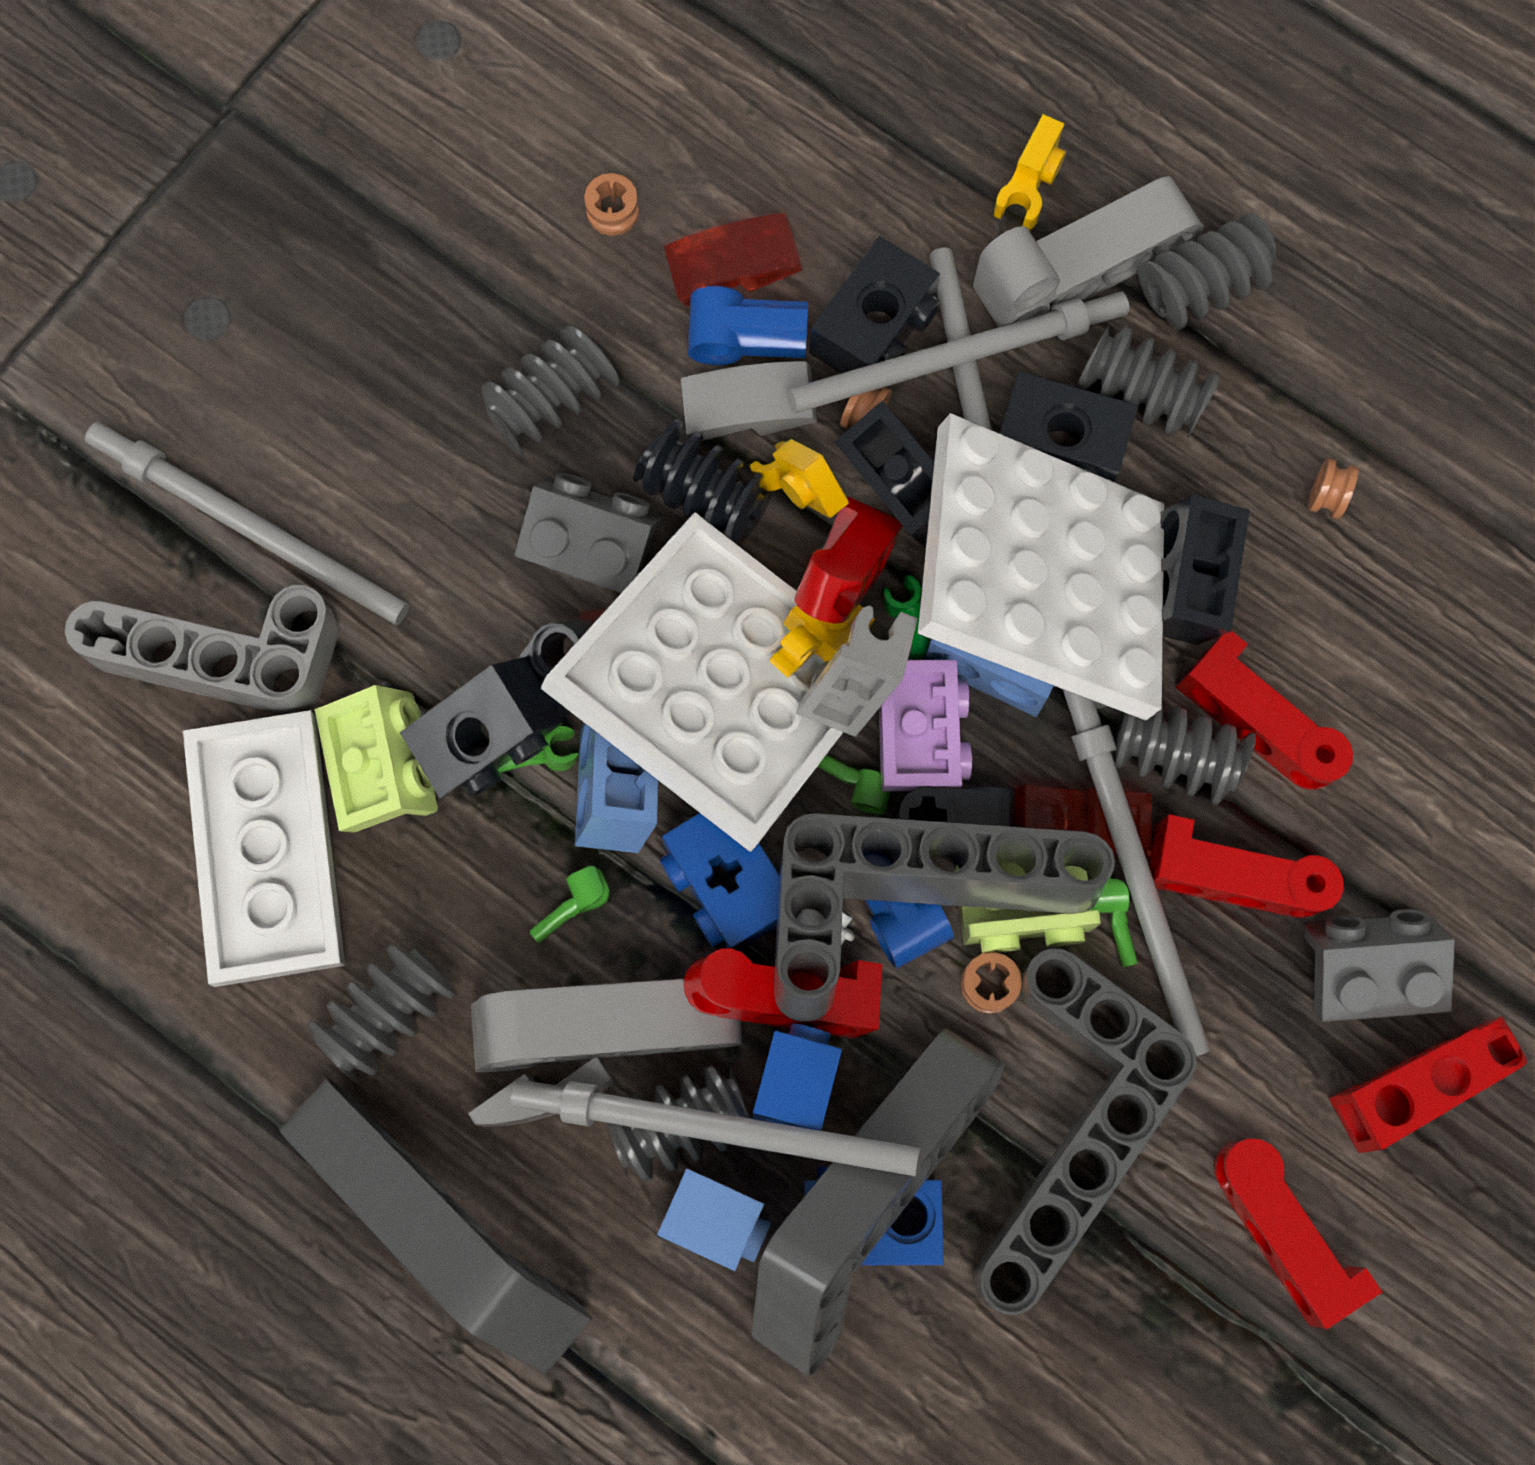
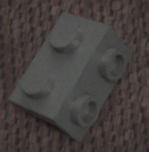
M557 473L555 478L549 477L534 485L514 556L622 593L643 570L653 533L660 529L663 516L649 511L650 503L642 498L625 493H615L613 498L590 491L591 482L571 474Z
M1403 909L1394 911L1390 914V917L1362 919L1354 915L1341 914L1328 917L1326 922L1305 925V939L1315 951L1314 1012L1322 1022L1452 1011L1455 939L1433 916L1419 910Z

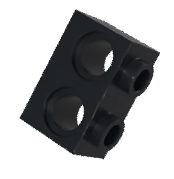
M1192 494L1160 512V525L1164 529V559H1161V571L1163 572L1162 637L1199 645L1231 632L1250 510Z

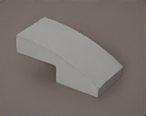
M806 361L762 363L719 369L681 378L686 435L691 437L698 432L703 435L702 441L752 428L760 436L817 422L816 408L793 413L787 399L788 389L812 382L811 366Z
M595 1057L556 1085L565 1087L569 1081L597 1085L601 1093L616 1082L603 1063ZM526 1074L518 1078L535 1082L532 1077ZM514 1082L468 1113L475 1125L482 1127L528 1123L555 1114L512 1106L510 1095Z

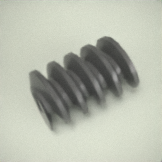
M1248 213L1241 216L1238 222L1232 221L1220 226L1217 232L1210 231L1200 235L1196 242L1188 241L1179 245L1175 252L1167 251L1157 255L1154 262L1145 261L1140 263L1137 270L1139 284L1149 305L1159 316L1165 318L1170 326L1175 330L1186 327L1188 321L1187 311L1193 318L1200 320L1207 317L1209 312L1208 302L1215 309L1222 310L1228 307L1230 302L1229 293L1235 299L1243 300L1249 297L1251 292L1250 284L1259 291L1269 288L1272 282L1271 266L1276 260V247L1271 231L1264 220L1256 214Z
M1109 325L1081 374L1078 388L1087 391L1100 380L1102 381L1100 395L1113 398L1121 391L1123 392L1122 401L1135 405L1145 404L1144 424L1150 426L1160 416L1165 414L1167 415L1165 435L1171 438L1186 425L1189 427L1188 439L1219 384L1220 373L1213 371L1202 382L1198 383L1196 376L1199 362L1193 359L1177 372L1174 370L1176 350L1170 348L1155 360L1152 358L1155 339L1149 336L1134 349L1130 347L1132 327L1127 325L1118 334L1111 337L1108 335Z
M566 326L561 330L559 335L561 345L553 340H546L541 344L540 353L542 359L533 354L524 355L520 362L522 373L513 368L504 369L500 376L503 388L493 382H486L481 387L485 409L492 424L510 449L517 455L521 456L523 454L518 435L521 433L526 434L537 443L543 440L538 421L542 418L556 429L563 426L558 412L559 406L564 405L576 415L582 413L577 396L579 392L583 391L595 401L600 400L602 396L596 381L597 379L602 377L613 387L617 388L620 381L617 372L603 351L594 341L573 326Z
M1162 701L1161 710L1148 720H1143L1121 711L1113 733V739L1117 748L1114 750V763L1117 770L1120 771L1132 756L1138 758V777L1141 779H1145L1156 765L1162 766L1163 787L1169 788L1180 774L1187 776L1186 795L1193 797L1204 783L1211 784V804L1218 806L1229 791L1234 792L1241 782L1256 744V735L1251 732L1245 735L1237 745L1236 728L1228 723L1221 726L1212 737V719L1203 714L1197 717L1190 727L1187 728V710L1181 706L1173 708L1163 720Z
M410 943L412 949L409 952L391 944L385 948L393 966L389 971L372 963L365 967L373 984L370 990L353 982L346 985L354 1004L350 1009L333 1001L326 1005L334 1022L330 1028L313 1020L306 1024L319 1048L344 1074L358 1085H360V1082L354 1071L355 1068L369 1075H376L380 1071V1064L373 1051L374 1049L390 1056H395L400 1052V1047L393 1033L394 1030L410 1037H415L419 1033V1027L413 1016L414 1011L429 1018H435L439 1014L432 996L433 992L449 999H454L458 995L455 987L412 943Z
M712 1065L705 1067L703 1089H699L687 1074L679 1078V1098L674 1099L662 1084L654 1087V1102L749 1118L730 1065L729 1079L726 1080ZM637 1094L629 1096V1098L641 1100ZM607 1123L616 1153L627 1178L628 1168L632 1167L644 1182L653 1179V1158L655 1157L661 1161L669 1172L677 1170L678 1148L681 1147L694 1162L703 1160V1139ZM711 1141L720 1152L728 1150V1144Z

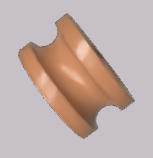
M615 173L602 174L594 178L586 187L584 200L587 218L596 231L601 234L615 236L622 235L631 230L637 222L639 208L636 188L629 179ZM611 196L612 202H615L616 197H621L623 209L612 213V207H609L607 213L602 212L601 200Z
M883 387L881 390L876 389L850 397L843 412L840 426L849 429L882 400L888 405L892 389Z
M1326 458L1313 484L1308 501V510L1318 512L1319 509L1326 508L1330 512L1331 518L1339 520L1351 500L1359 468L1349 465L1346 469H1339L1336 466V460Z
M996 952L982 953L972 959L962 972L960 980L961 994L966 1003L976 1011L986 1014L999 1013L1012 1005L1019 996L1022 986L1021 973L1015 962L1006 955ZM987 966V973H991L997 967L1004 973L1006 978L1000 986L1006 995L1001 1000L995 1001L993 993L987 996L986 999L978 995L975 988L980 984L981 979L976 973L977 969Z

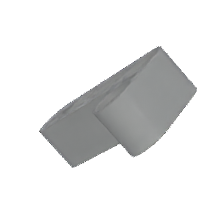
M1170 176L1162 177L1038 241L1034 239L1028 228L1024 226L1006 231L989 243L981 253L973 288L996 325L1002 327L1049 313L1053 305L1075 298H1079L1084 302L1138 274L1137 270L1140 263L1145 261L1154 262L1157 255L1167 251L1175 252L1179 245L1188 241H1194L1203 231L1204 225Z
M306 585L286 587L274 596L269 605L259 638L103 601H90L79 605L71 612L65 625L67 643L80 656L101 671L283 715L308 711L316 704L323 688L339 632V624L335 614L315 589ZM306 611L318 612L314 625L308 630L302 632L291 631L292 623L299 614ZM112 631H114L120 638L127 642L126 647L122 645L118 640L109 639L105 637H109L112 634ZM168 641H176V648L171 657L166 661L153 663L154 653L161 644ZM228 655L238 656L237 664L232 672L223 677H213L214 667L221 658ZM288 669L299 670V678L291 689L284 692L273 691L274 681L280 673Z
M684 979L497 992L484 995L471 1004L475 1072L518 1070L534 1067L541 1063L585 1060L595 1057L610 1058L733 1047L743 1044L741 1021L698 1012L689 1004L684 994Z

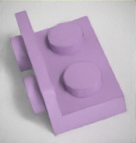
M907 660L903 680L879 708L881 791H913L916 788L926 786L961 788L962 780H970L972 770L971 746L969 742H960L959 718H967L969 687L967 680H958L957 660Z

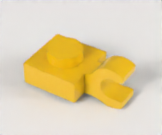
M1044 114L1042 115L1017 163L1012 179L1000 190L997 196L994 217L1001 219L1008 206L1019 204L1027 210L1023 226L1027 227L1029 231L1035 227L1042 208V198L1037 190L1042 181L1049 185L1053 183L1066 155L1065 150L1058 148L1064 123Z
M792 439L788 442H778L774 446L777 450L772 454L775 458L774 462L762 465L760 462L755 461L750 465L754 475L757 472L764 475L762 483L764 490L774 491L782 488L790 500L801 509L809 506L831 518L849 504L823 455Z
M859 604L846 621L833 624L807 615L796 605L791 609L783 622L790 630L780 642L783 647L771 657L769 662L789 678L814 654L818 655L824 662L830 661L842 644L847 643L852 623L863 607ZM873 617V619H872V620L870 621V623H869V628L871 627V625H872L873 622L875 621V618H874V617Z

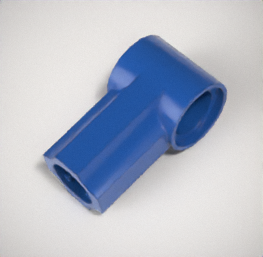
M707 286L699 288L692 292L690 297L687 353L696 362L715 366L735 363L740 360L741 356L805 358L808 302L744 299L741 293L728 287Z
M875 852L864 856L868 862L875 866L885 867L894 864L891 858L885 854ZM863 900L872 915L869 917V922L875 937L895 969L954 939L951 925L941 905Z

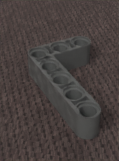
M831 814L803 815L789 825L783 843L774 974L775 1003L783 1014L792 1020L800 1022L815 1021L824 1016L832 1007L840 973L843 898L1069 914L1084 913L1093 908L1098 902L1113 873L1115 865L1113 851L1106 841L1097 835L1079 831ZM806 848H814L823 852L827 859L821 862H810L801 858L797 852ZM875 852L885 854L891 858L894 864L885 867L875 866L868 862L864 856ZM936 857L949 858L960 869L950 872L941 870L933 864L931 859ZM1005 861L1016 863L1022 867L1026 875L1014 876L1007 874L1000 868L998 863ZM1065 867H1080L1090 875L1092 880L1083 881L1076 879L1067 872ZM801 909H812L822 914L825 921L818 925L810 926L799 922L793 914ZM806 971L818 976L824 985L816 990L806 991L793 985L789 978L797 972Z
M1048 949L1040 952L1022 968L1020 997L1032 1011L1111 1068L1112 1071L976 1265L973 1272V1286L977 1296L986 1306L1006 1315H1018L1029 1311L1038 1302L1182 1093L1196 1069L1195 1050L1192 1043L1182 1033L1077 956L1063 949ZM1044 965L1053 966L1064 974L1066 991L1062 998H1049L1038 989L1036 972L1039 967ZM1095 1005H1106L1117 1013L1120 1020V1029L1114 1039H1105L1093 1030L1090 1023V1014ZM1152 1044H1159L1165 1047L1171 1053L1174 1060L1173 1071L1166 1080L1153 1076L1145 1063L1146 1052ZM1115 1097L1129 1100L1137 1113L1135 1127L1127 1135L1117 1132L1110 1125L1107 1117L1108 1107ZM1079 1151H1086L1092 1154L1099 1165V1178L1087 1190L1077 1187L1069 1174V1163L1072 1157ZM1045 1205L1053 1208L1059 1214L1062 1222V1230L1059 1237L1053 1243L1046 1246L1038 1243L1030 1231V1219L1033 1213L1039 1207ZM1007 1261L1013 1262L1022 1272L1023 1287L1014 1299L1000 1301L992 1292L990 1277L993 1270L999 1264Z
M944 1029L939 1033L854 1136L921 1148L918 1176L833 1162L779 1227L761 1257L752 1325L753 1339L807 1377H812L821 1368L841 1335L853 1274L985 1106L1002 1077L1004 1063L948 1029Z
M326 1077L279 1129L286 1140L435 1300L475 1337L532 1368L547 1374L592 1321L589 1313L559 1285L504 1251L363 1106L331 1079Z

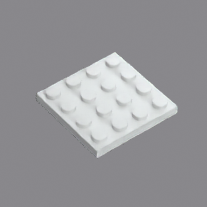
M950 413L937 430L918 634L1143 720H1148L1161 710L1163 572L1161 571V559H1164V529L1161 528L1160 512L1164 510V503Z
M694 513L559 661L545 677L541 689L750 852L759 843L843 733L796 714L799 702L810 688L814 673L824 663L818 655L814 654L789 678L769 662L771 657L783 647L780 642L790 632L783 622L791 609L796 606L794 598L797 591L697 513Z

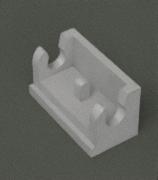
M871 606L864 607L852 623L847 643L842 644L833 658L820 665L814 673L810 688L799 702L796 714L856 737L903 680L918 618L900 612L888 631L889 639L879 640L869 630V623L873 619V608Z

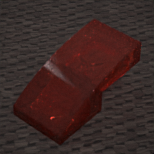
M785 213L764 215L724 224L684 237L664 246L677 298L687 307L690 306L692 292L699 288L707 286L734 288L742 285L750 293L803 270L790 222Z
M1024 784L1014 788L1015 827L1079 831L1095 834L1106 841L1113 851L1114 858H1118L1095 787L1084 791ZM1124 790L1146 858L1151 857V794Z

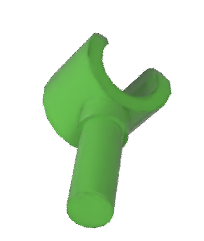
M558 726L545 736L549 744L545 750L519 765H515L510 760L498 769L499 773L544 763L555 771H566L572 768L577 762L579 753L560 757L551 751L550 746L557 741L564 742L572 739L575 733L574 730L567 726Z
M827 754L817 767L840 779L845 784L855 786L850 805L870 814L882 815L885 812L890 791H881V773L867 769L859 771L853 767H848Z
M589 866L566 878L573 898L563 902L561 906L529 930L532 937L538 943L571 917L573 918L578 913L601 907L607 902L609 888L600 869Z
M1110 878L1092 911L1099 910V913H1109L1110 926L1122 967L1131 966L1138 962L1127 925L1126 912L1129 907V890L1121 880Z

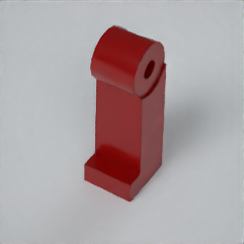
M849 496L847 497L849 504L838 512L824 548L812 553L794 598L797 607L804 613L817 620L833 624L843 623L851 616L881 575L903 527L898 519Z
M1232 630L1227 634L1219 636L1176 685L1175 688L1220 725L1223 726L1226 723L1233 725L1236 728L1237 738L1240 741L1245 735L1251 732L1255 733L1256 744L1253 751L1293 784L1302 789L1317 790L1328 786L1348 773L1353 763V750L1349 740L1343 733L1334 728L1318 727L1317 724L1237 659L1248 644Z
M1170 814L1154 825L1148 865L1156 889L1296 918H1307L1332 908L1341 899L1344 890L1342 874L1339 868L1325 857L1309 855L1293 861L1192 839L1194 820Z
M732 948L719 949L694 962L688 968L684 977V994L691 1006L698 1012L706 1015L790 1028L792 1023L825 1031L831 1035L856 1038L879 1030L883 964L857 960L841 967L832 1007L824 1016L815 1021L800 1022L792 1020L783 1014L775 1003V967L753 964L746 955ZM797 972L789 978L793 985L806 991L816 990L824 985L818 976L810 972Z
M1498 1016L1476 1025L1454 1038L1446 1039L1357 1086L1350 1087L1328 1099L1357 1152L1379 1151L1517 1071L1528 1063V1059L1504 1017Z
M1240 1139L1225 1144L1218 1151L1214 1161V1175L1218 1185L1309 1326L1327 1330L1383 1293L1367 1268L1355 1266L1342 1268L1283 1180L1284 1162L1280 1153L1270 1143L1261 1139Z

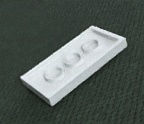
M309 710L183 730L208 984L218 987L345 966L318 727L314 713Z

